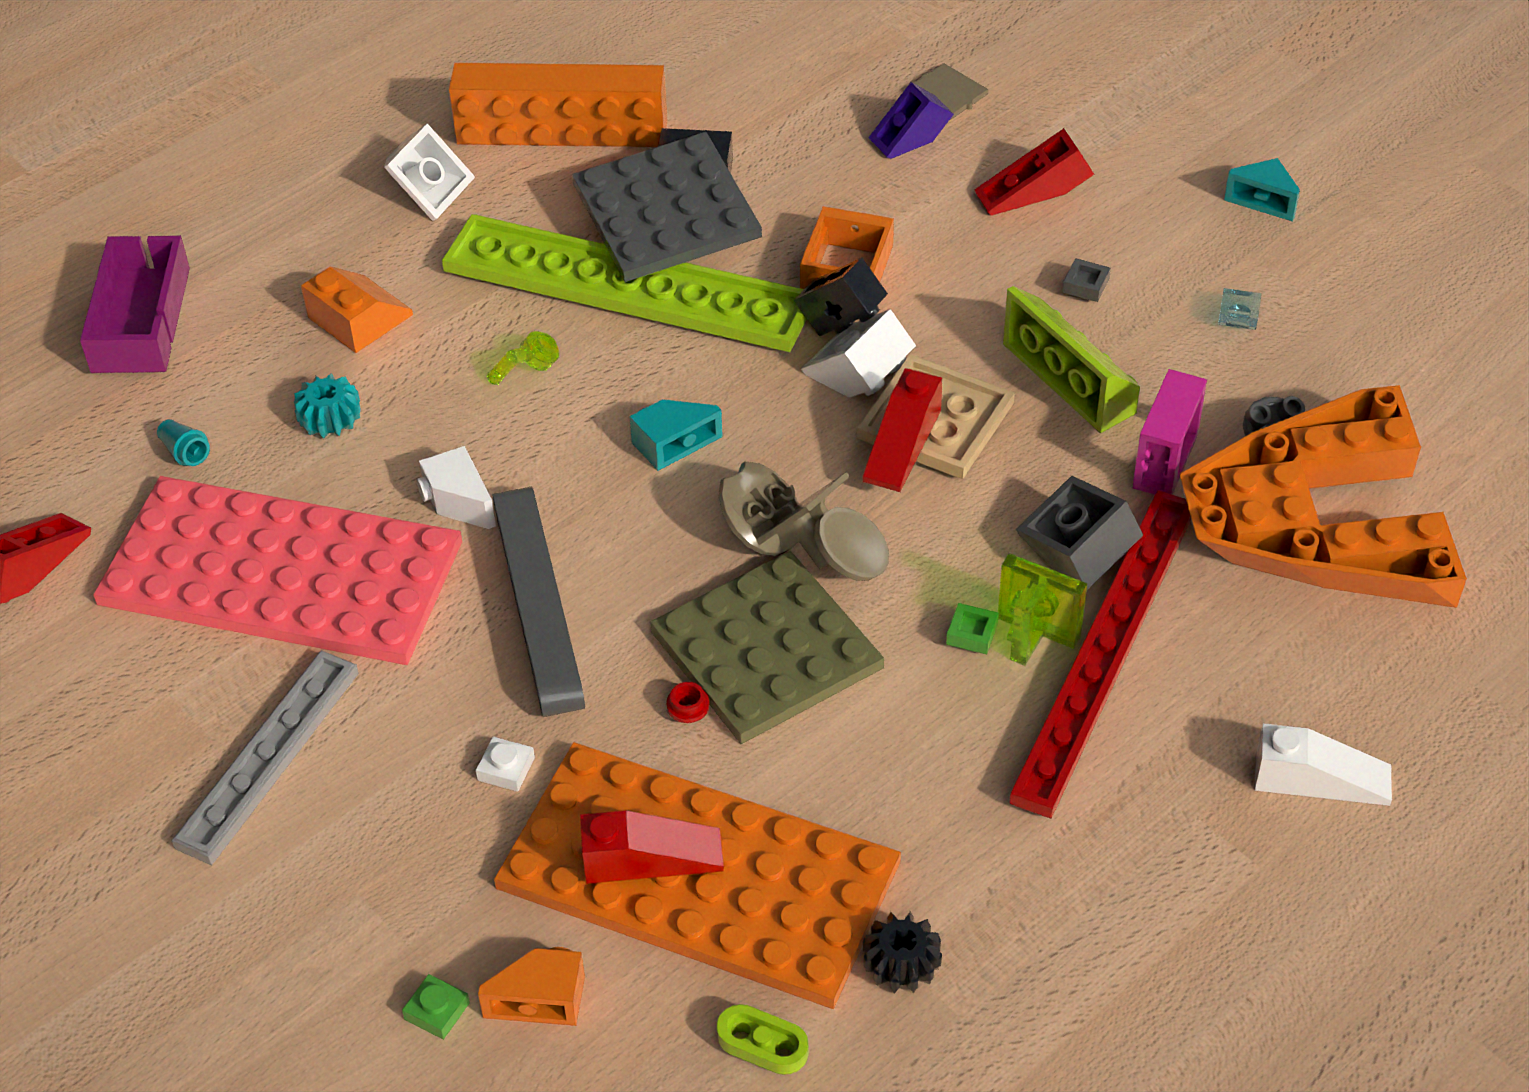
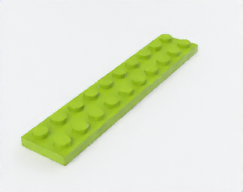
M471 214L442 259L444 272L786 352H791L807 319L794 302V299L804 290L801 288L686 262L624 282L606 245L603 243Z

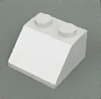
M891 309L876 314L866 322H854L849 328L832 338L801 370L806 376L848 398L861 393L869 396L884 386L885 381L883 378L888 373L891 374L900 369L906 360L905 356L916 345Z

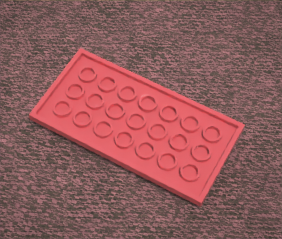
M160 476L93 595L96 604L99 606L408 665L462 544L461 531Z

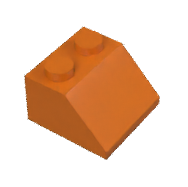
M330 266L301 285L308 318L355 353L413 315L411 308L362 274Z

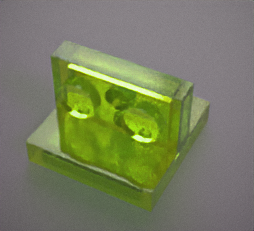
M1009 553L1001 566L998 613L1000 620L1011 624L1007 635V641L1012 642L1010 660L1026 666L1043 637L1074 649L1081 638L1087 583Z

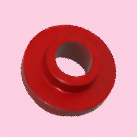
M679 683L671 690L667 697V712L671 718L678 722H697L704 718L709 711V697L702 687L696 683Z

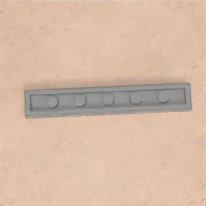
M322 650L317 654L172 839L176 850L212 866L359 674L357 664Z

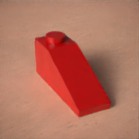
M1063 128L978 186L974 191L987 212L992 216L1065 195L1095 174Z
M908 368L904 369L890 396L863 474V482L901 492L941 412L942 377Z
M59 513L0 534V604L7 603L11 599L29 593L91 535V527L63 513Z
M627 810L580 814L582 855L586 884L724 871L720 828Z

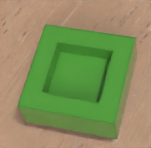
M958 603L947 632L946 645L987 655L998 625L999 613Z
M428 974L402 1009L404 1020L444 1040L470 1004L468 993Z

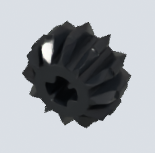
M911 911L905 916V920H898L892 912L887 917V924L875 920L871 926V934L866 935L863 940V951L865 952L864 967L866 972H874L873 979L877 986L888 981L891 982L890 988L894 994L900 988V985H907L914 993L918 988V981L930 984L934 978V970H939L941 966L942 953H940L941 939L939 933L931 932V925L928 919L915 923Z

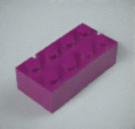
M181 235L148 236L147 244L154 268L149 267L141 236H107L80 338L90 373L167 371L172 349L170 343H173L190 270Z

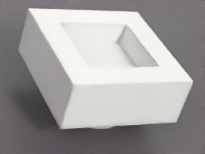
M492 737L476 769L477 780L518 792L535 759L533 747Z

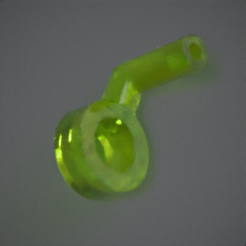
M533 331L529 333L520 343L519 348L509 350L487 374L488 381L493 385H498L517 364L526 362L530 367L538 371L548 370L559 358V349L556 341L552 336L543 332Z

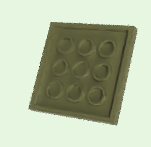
M791 551L650 621L651 633L687 678L701 686L707 693L709 705L740 744L753 739L884 669V657Z

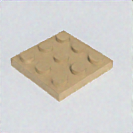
M910 354L858 425L857 439L874 445L890 396L905 368L942 377L941 412L916 462L964 479L1014 404L1015 392Z

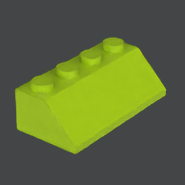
M1015 286L1007 289L1003 345L1099 433L1137 414L1140 386L1132 376L1122 371L1112 362L1107 354L1102 353L1087 340L1082 332L1077 331L1057 310L1052 309L1041 298Z

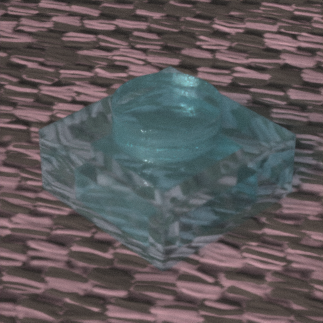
M1224 288L1218 325L1256 330L1262 293Z

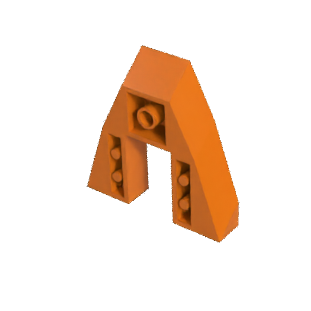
M1400 385L1357 390L1250 433L1180 473L1197 539L1232 564L1327 589L1454 608L1458 606L1467 578L1444 512L1320 525L1309 490L1310 488L1413 477L1421 445Z

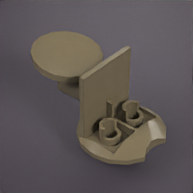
M744 461L737 475L720 480L718 497L723 517L731 531L747 547L762 555H781L794 548L799 542L819 569L829 564L841 575L856 581H869L881 575L889 564V549L885 538L872 521L862 513L850 508L835 507L828 510L825 507V498L850 477L847 472L801 503L795 497L793 485L789 486L775 471L760 463Z

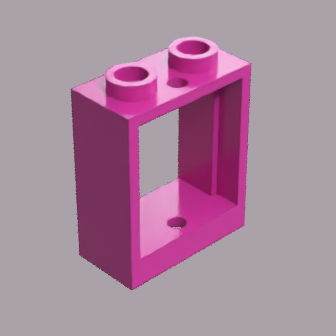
M1168 369L1140 432L1133 489L1153 495L1156 494L1157 490L1169 494L1174 493L1180 479V473L1183 472L1198 436L1207 379Z

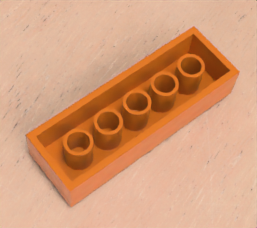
M454 63L449 93L457 144L658 147L662 128H667L664 65Z

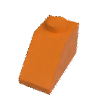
M553 947L551 949L534 948L480 985L478 996L483 1018L577 1026L585 981L582 952L572 951L564 947Z

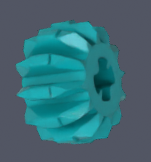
M330 373L326 378L320 379L315 375L314 382H302L301 390L294 393L296 420L301 427L307 430L309 435L319 432L324 439L329 433H335L340 437L342 429H353L355 420L360 418L359 393L355 385H351L348 382L346 376L335 379L332 373Z

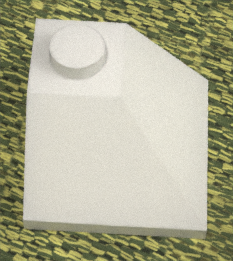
M428 123L408 136L387 157L384 168L432 221L436 220L475 178Z

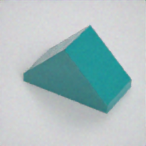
M1275 158L1232 168L1228 173L1224 201L1293 222L1300 189L1280 160Z

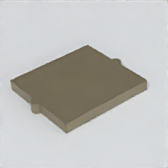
M945 63L928 74H922L921 79L914 83L935 95L954 114L951 119L966 109H972L973 104L988 95L986 87Z

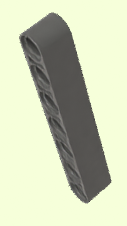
M533 487L494 493L492 496L497 523L542 716L548 717L585 709L582 684Z

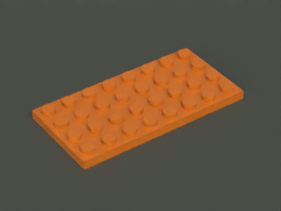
M573 742L495 876L494 881L497 890L834 1009L863 946V940L870 931L899 867L901 852ZM627 810L720 828L724 871L586 884L582 855L580 814Z

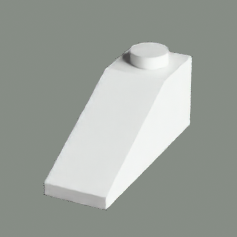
M1263 723L1256 752L1255 791L1390 806L1392 801L1391 764L1308 728Z

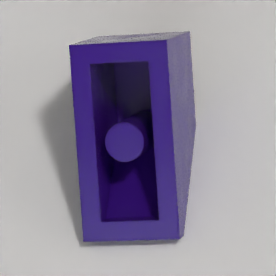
M910 82L868 138L886 157L892 159L932 143L954 114L935 95Z

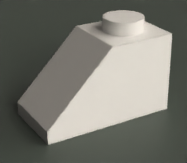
M465 446L419 461L422 477L416 479L417 486L423 501L430 500L437 515L487 529L496 527L492 499Z

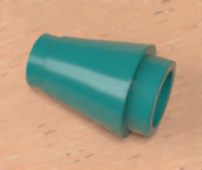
M167 419L158 426V438L180 465L197 466L208 457L210 445L207 436L202 431L175 422L172 419Z

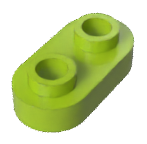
M743 1004L725 1009L718 1018V1042L721 1048L730 1055L782 1075L799 1071L808 1060V1037L804 1030L796 1024ZM746 1032L749 1036L744 1039H738L734 1037V1034ZM787 1049L792 1054L790 1056H779L777 1052Z

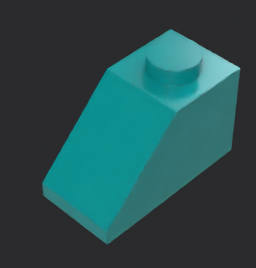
M662 399L629 416L632 444L657 471L723 437L722 411L717 405Z

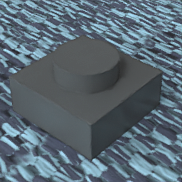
M1075 258L1063 281L1062 293L1098 302L1110 279L1111 268Z

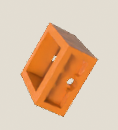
M823 206L800 263V288L805 289L813 280L840 268L821 264L828 245L875 253L870 269L880 282L893 248L894 218Z

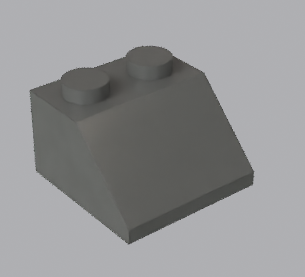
M1074 476L1065 481L1016 528L1019 536L1059 576L1086 590L1143 536L1127 501Z

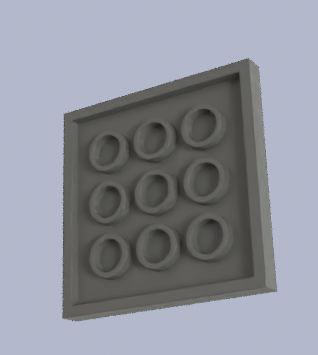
M707 132L572 174L573 185L624 282L762 237V227Z

